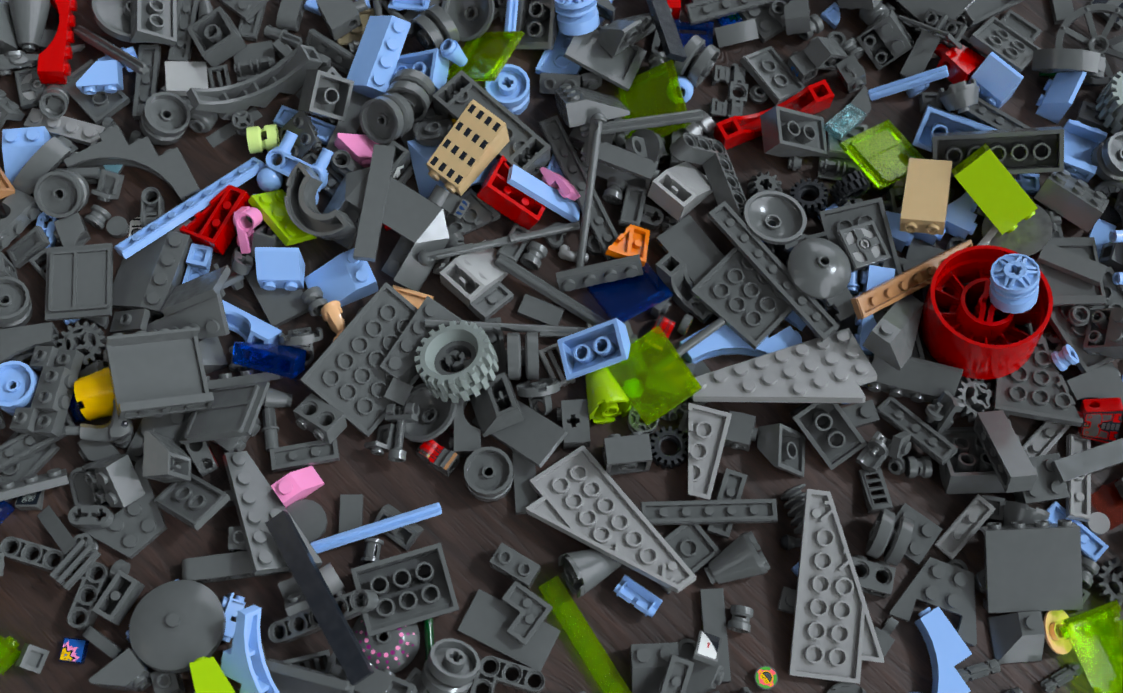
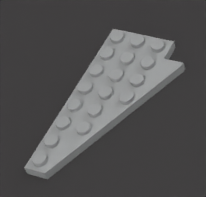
M847 328L834 332L822 342L819 338H815L685 381L694 402L865 403L866 396L860 386L876 381L877 373L852 332Z
M584 445L530 479V485L541 497L526 507V512L530 516L676 593H679L696 581L695 574Z
M806 489L789 675L860 684L862 660L884 663V657L831 492Z

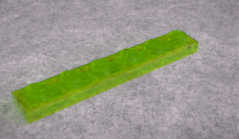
M558 575L539 586L540 593L545 601L553 607V614L603 693H631Z

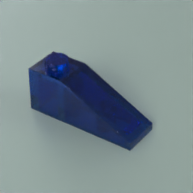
M236 341L233 347L232 363L293 379L304 371L306 350L286 345Z

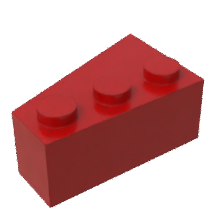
M502 156L492 166L476 196L521 227L530 230L540 220L546 206L507 183L510 166L506 163L507 159Z
M228 185L209 202L210 205L203 212L196 213L194 215L195 219L187 226L183 225L179 230L182 234L190 235L193 243L212 247L213 252L223 255L236 235L233 223L234 212L241 207H252L248 202L250 196L247 191Z

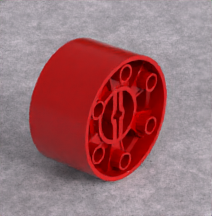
M978 245L964 248L951 254L939 265L933 275L919 322L921 338L928 352L939 364L963 369L962 376L972 379L988 380L1001 378L1020 369L1031 357L1052 314V291L1042 271L1040 270L1039 292L1036 304L1030 310L1023 313H1005L991 303L989 296L990 271L992 264L998 258L1017 252L999 246ZM968 282H970L969 284H967V285L965 286V288H964V286L961 284V283H968ZM977 303L972 315L966 306ZM937 304L942 308H950L949 313L940 312ZM997 311L1002 320L993 322V317ZM1026 323H1031L1033 334L1029 335L1014 328L1015 324L1022 326Z

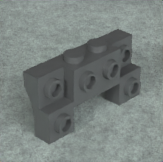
M35 346L29 366L36 371H42L31 407H16L10 429L17 433L60 438L73 396L74 382L78 379L85 355L78 350H59L54 346Z
M333 652L328 660L325 673L347 678ZM370 663L374 673L355 685L353 692L417 693L418 690L414 684L395 677L391 671L387 669L378 670Z

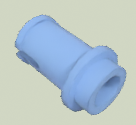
M851 270V278L847 285L851 294L858 293L860 285H858V270L854 272Z

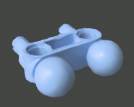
M286 130L279 147H273L267 153L265 158V166L267 167L261 169L257 174L258 186L264 192L279 190L283 184L282 174L289 177L293 168L301 162L311 167L323 182L315 196L317 205L319 201L318 192L325 188L328 183L329 173H327L328 170L326 169L334 152L322 147L315 164L311 165L291 155L292 153L290 152L298 135ZM281 156L282 162L276 165L277 158Z

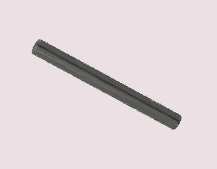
M77 25V28L73 29V33L78 38L138 74L145 75L149 71L146 63L85 27Z
M701 109L609 121L603 123L601 135L697 122L703 119V112ZM591 124L580 127L582 137L589 136Z
M500 254L496 259V266L592 326L607 321L503 254Z

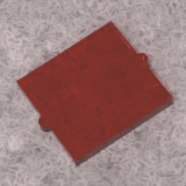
M1118 479L1106 486H1100V490L1091 495V503L1098 512L1108 517L1111 530L1123 523V499L1114 485Z

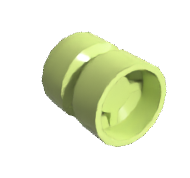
M277 124L265 125L263 129L259 126L247 127L246 134L250 154L262 153L264 149L269 152L273 147H279L280 137Z

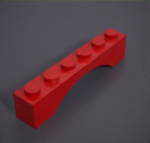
M50 0L51 5L59 14V25L52 42L39 54L37 73L41 84H67V76L71 75L69 59L72 60L73 53L70 45L74 43L72 27L76 26V19L73 14L74 11H77V1Z
M824 79L807 86L790 99L776 106L813 115L830 108L835 95ZM770 109L751 115L733 116L716 123L713 135L716 140L724 145L726 150L762 136L760 116Z

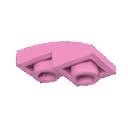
M540 168L543 182L548 186L558 189L563 198L575 201L580 197L576 188L566 178L547 168Z

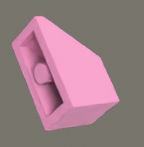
M337 133L334 145L339 150L347 151L351 158L364 168L370 167L374 144L379 145V143L369 139L367 135Z
M309 466L288 473L272 484L271 487L287 509L295 501L304 499L323 486L324 482L313 466Z

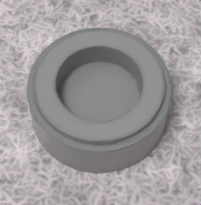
M1094 512L1091 514V520L1085 522V526L1096 536H1099L1109 530L1110 521L1105 514Z

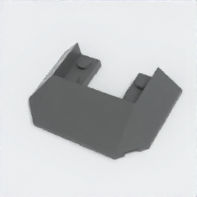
M370 167L346 173L323 214L337 209L346 213L358 228ZM393 177L390 178L382 223L402 236L381 271L394 278L393 281L419 292L437 260L428 262V266H423L418 261V254L422 250H425L427 253L444 249L450 240L449 230L445 221V211ZM358 231L346 238L334 241L350 249L357 238Z

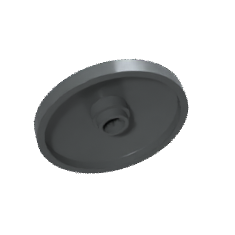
M176 580L164 583L145 595L136 606L129 625L131 646L139 659L156 671L163 673L190 670L189 663L194 662V660L200 657L210 658L219 647L226 627L224 608L215 593L201 583L190 580Z

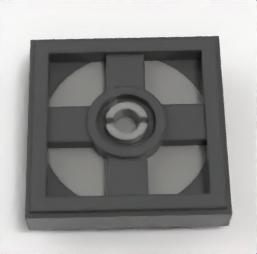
M37 66L14 72L20 106L23 110L39 106V100L46 87L60 85L41 84L37 73Z
M873 220L839 230L835 233L841 249L850 261L852 272L866 268L869 265L888 261L891 258Z

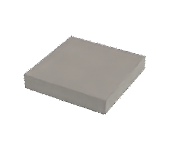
M165 61L166 92L187 96L186 93L190 88H208L206 62Z

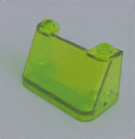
M1117 600L1062 620L1063 626L1059 627L1065 640L1069 639L1093 693H1123V619L1119 620L1121 617L1119 612L1122 610Z

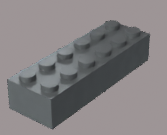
M1061 126L931 134L932 160L953 161L952 169L986 143L1010 174L1064 171V129Z

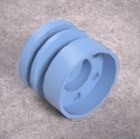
M554 0L558 29L561 33L569 36L588 34L598 28L600 21L596 0Z
M1006 254L998 258L992 264L990 271L989 296L991 303L1005 313L1017 314L1030 310L1036 304L1038 298L1039 265L1034 259L1023 254Z

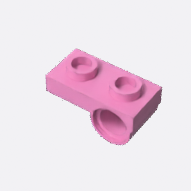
M250 206L239 208L234 212L233 223L238 234L237 245L240 247L241 254H249L251 252L254 228L263 220L261 211ZM247 216L251 218L252 223L248 221Z

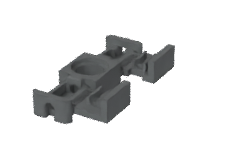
M733 63L731 68L720 65L714 66L712 85L715 86L716 82L719 83L720 81L726 82V84L729 83L727 100L721 102L716 98H712L709 110L711 118L713 116L723 118L727 116L726 119L733 116H743V106L747 103L748 84H745V75L748 71L744 66L739 67V64ZM732 91H740L742 97H735Z

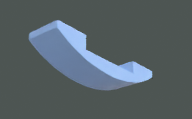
M191 243L186 259L188 266L182 284L209 273L213 254L212 247Z

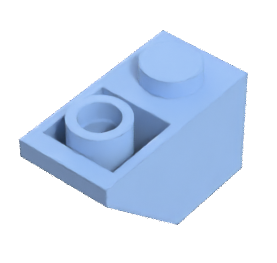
M117 60L96 61L76 82V87L86 95H94L96 92L103 91L105 93H116L117 90H123L122 66Z

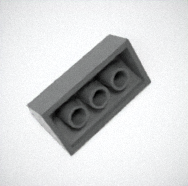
M873 353L868 360L877 373V380L864 384L862 387H866L872 392L883 391L893 397L903 396L910 398L913 402L921 403L924 401L934 405L943 391H949L953 397L955 396L963 369L910 357L902 369L898 371Z

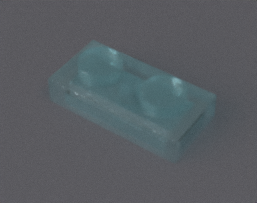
M850 103L825 124L824 130L841 140L865 120L866 113Z

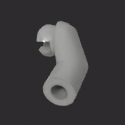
M568 245L559 246L558 256L560 259L576 262L577 252L570 251ZM586 253V255H585V263H584V264H586V263L588 262V259H589L588 253Z

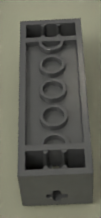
M462 70L432 95L434 112L437 115L446 116L448 120L455 119L457 121L469 103L474 99L505 122L510 141L497 156L499 158L504 156L507 159L506 163L510 167L514 164L535 176L540 172L541 167H545L550 162L551 146Z

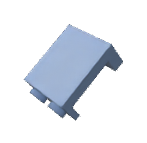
M1069 119L1063 126L1064 169L1071 174V177L1088 183L1097 170V166L1091 165V154L1093 149L1106 139L1108 133L1101 131L1099 128H1093L1079 121Z

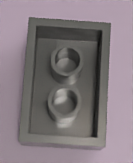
M1065 169L1063 172H1051L1034 199L1088 233L1104 213L1109 203L1106 195L1100 191H1093L1083 180L1074 179Z

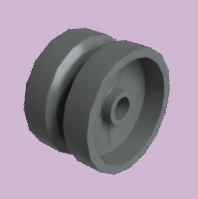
M437 4L427 8L425 15L419 14L410 21L413 33L425 50L435 48L440 50V45L446 39L456 40L457 42L460 40L459 32L453 20Z
M696 34L684 46L687 56L684 62L675 61L672 68V73L677 76L687 75V79L695 88L707 77L720 54V49L712 44L705 47V40Z
M402 69L393 76L386 93L395 92L404 96L413 110L414 122H417L426 116L429 106L433 101L432 95L435 94L436 90L431 79L421 71Z
M158 92L147 99L139 119L140 129L144 136H148L153 143L159 145L176 143L182 138L191 118L190 108L186 101L174 93Z
M388 92L366 101L361 107L359 114L363 132L372 141L382 144L406 135L412 129L414 114L410 103L404 96L395 92Z
M1123 131L1113 134L1107 140L1098 144L1091 154V165L1097 166L1096 174L1104 181L1118 180L1123 182Z
M58 169L48 172L40 177L34 189L35 202L40 210L48 216L55 218L68 217L79 212L86 206L90 196L89 185L85 178L77 171L71 169Z
M9 276L0 277V329L25 326L33 314L29 290L17 278Z
M518 332L507 333L505 358L506 366H508L509 380H520L521 366H525L526 378L528 380H539L538 332H527L525 334V346H521L520 334Z
M481 447L473 451L466 459L464 465L466 487L471 495L484 502H494L505 497L511 490L514 481L513 465L509 456L501 449L495 447Z
M882 508L871 528L865 554L877 559L884 552V561L893 566H898L909 545L915 521L901 516L895 522V513Z
M449 638L437 641L432 646L428 659L422 669L421 680L424 687L430 693H468L480 668L479 656L470 645L461 640Z

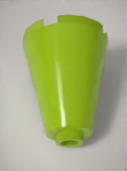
M607 367L585 375L590 420L593 419V422L596 424H607L615 422V417L622 415L623 418L630 412L632 405L629 398Z

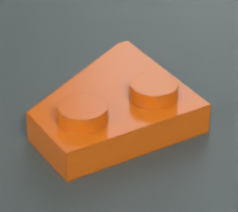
M630 224L624 233L607 248L605 255L620 259L639 254L643 267L647 259L650 230Z

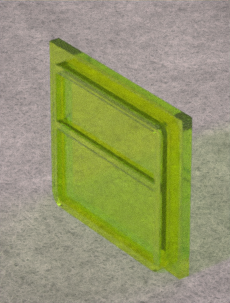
M522 31L485 32L478 39L467 42L462 49L468 58L466 65L459 67L453 63L448 71L447 81L452 79L461 70L474 81H495L524 33Z
M669 60L635 76L628 92L619 87L621 102L630 111V115L625 116L626 119L687 111L673 60ZM691 123L647 129L654 131L660 137H664Z
M889 119L839 144L879 190L907 176L909 158L925 159Z
M659 326L630 345L627 360L608 366V369L646 426L702 389Z

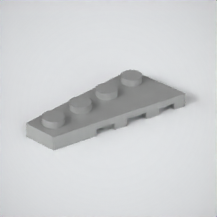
M688 402V495L710 500L732 413Z

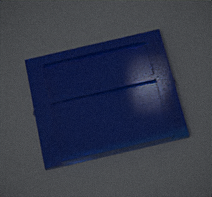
M647 262L642 267L643 275L586 287L611 320L617 318L622 323L673 296V293Z

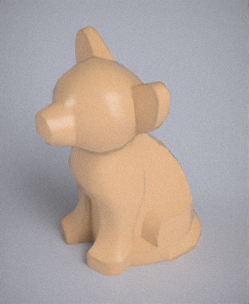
M337 300L330 301L321 308L323 320L327 321L330 329L337 334L333 342L346 328L342 317L341 302Z

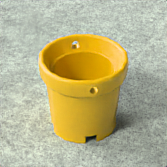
M109 367L79 378L74 382L76 401L82 402L85 407L80 409V411L87 420L91 421L113 414V400L115 398Z

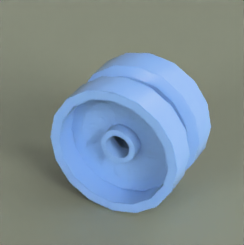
M502 64L493 68L488 73L485 80V88L491 96L514 115H519L527 109L530 102V79L521 67L513 64Z
M8 361L0 364V408L12 416L16 407H31L40 378L25 363L21 361Z

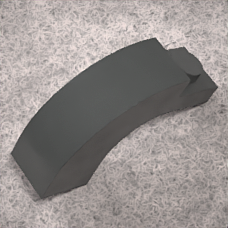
M1069 48L1034 50L1032 70L1044 74L1084 71L1087 72L1086 76L1098 79L1104 78L1106 58L1100 56L1101 53L1089 50Z
M62 135L58 138L52 137L29 159L13 181L12 186L21 192L34 196L35 185L40 177L54 171L70 154L77 152L78 147Z
M670 251L656 263V272L661 284L672 295L673 301L686 314L691 313L703 324L714 315L690 293L695 285L690 280L686 263Z

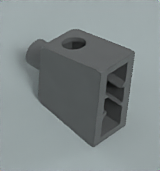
M316 0L319 13L334 41L360 26L359 13L368 9L365 0H357L355 2L352 0Z

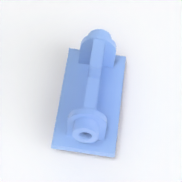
M390 0L388 8L398 11L405 9L422 12L429 8L430 0Z
M626 574L614 589L617 597L620 596L629 604L632 603L635 608L645 614V617L649 616L652 618L663 600Z
M228 593L227 597L223 596L221 600L226 617V627L222 641L230 643V640L233 639L236 622L231 621V617L236 618L238 611L244 609L246 604L244 602L245 598L236 595L234 599V593Z

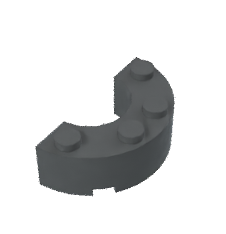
M299 162L287 179L286 196H284L285 207L292 222L302 231L325 240L343 239L358 231L357 226L346 213L337 209L327 214H321L318 211L315 196L323 182L311 167Z

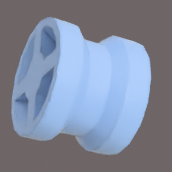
M1068 344L1063 346L1062 350L1051 353L1052 360L1060 371L1067 370L1071 364L1076 365L1079 363L1077 353Z

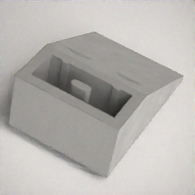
M683 162L666 169L651 183L647 196L679 222L713 191L706 175L691 163Z
M490 248L456 257L439 274L441 283L469 308L470 303L498 281L501 282L509 273L495 265L498 250Z

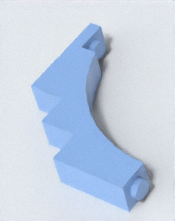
M939 606L933 610L928 607L918 614L920 619L914 623L921 632L930 655L933 680L932 693H969L971 690L954 666L972 655V653Z

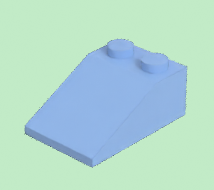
M438 48L400 55L392 78L402 69L421 71L434 83L436 93L447 83L450 61L441 55V51Z
M45 126L2 129L4 170L11 184L29 159L52 138Z
M354 248L339 254L304 278L308 289L319 286L323 292V298L327 299L328 303L337 300L341 302V307L374 294L379 290L368 262L353 259Z

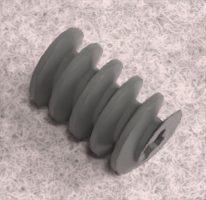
M806 484L791 487L785 490L784 494L780 497L782 501H787L784 504V508L791 509L787 513L789 518H794L790 524L798 526L794 529L795 534H802L806 492L801 490L806 487Z

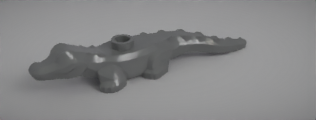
M85 44L70 46L72 53L81 52L85 48ZM22 50L8 51L5 54H1L0 76L11 75L13 70H24L25 68L38 66L39 54H26Z

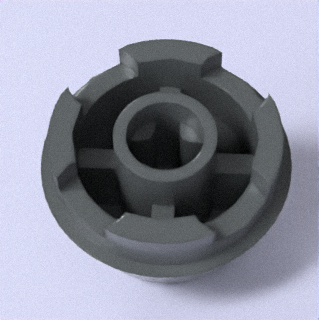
M972 79L971 84L968 85L966 81L949 85V90L944 91V88L938 89L940 94L939 100L948 112L957 110L959 114L970 111V106L978 104L980 86H977L976 79Z

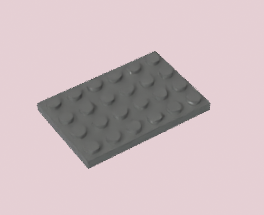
M387 282L300 379V382L319 398L344 413L346 420L367 438L387 416L386 406L388 404H395L383 398L393 377L378 367L418 310ZM416 363L398 379L412 386L420 377L415 367Z

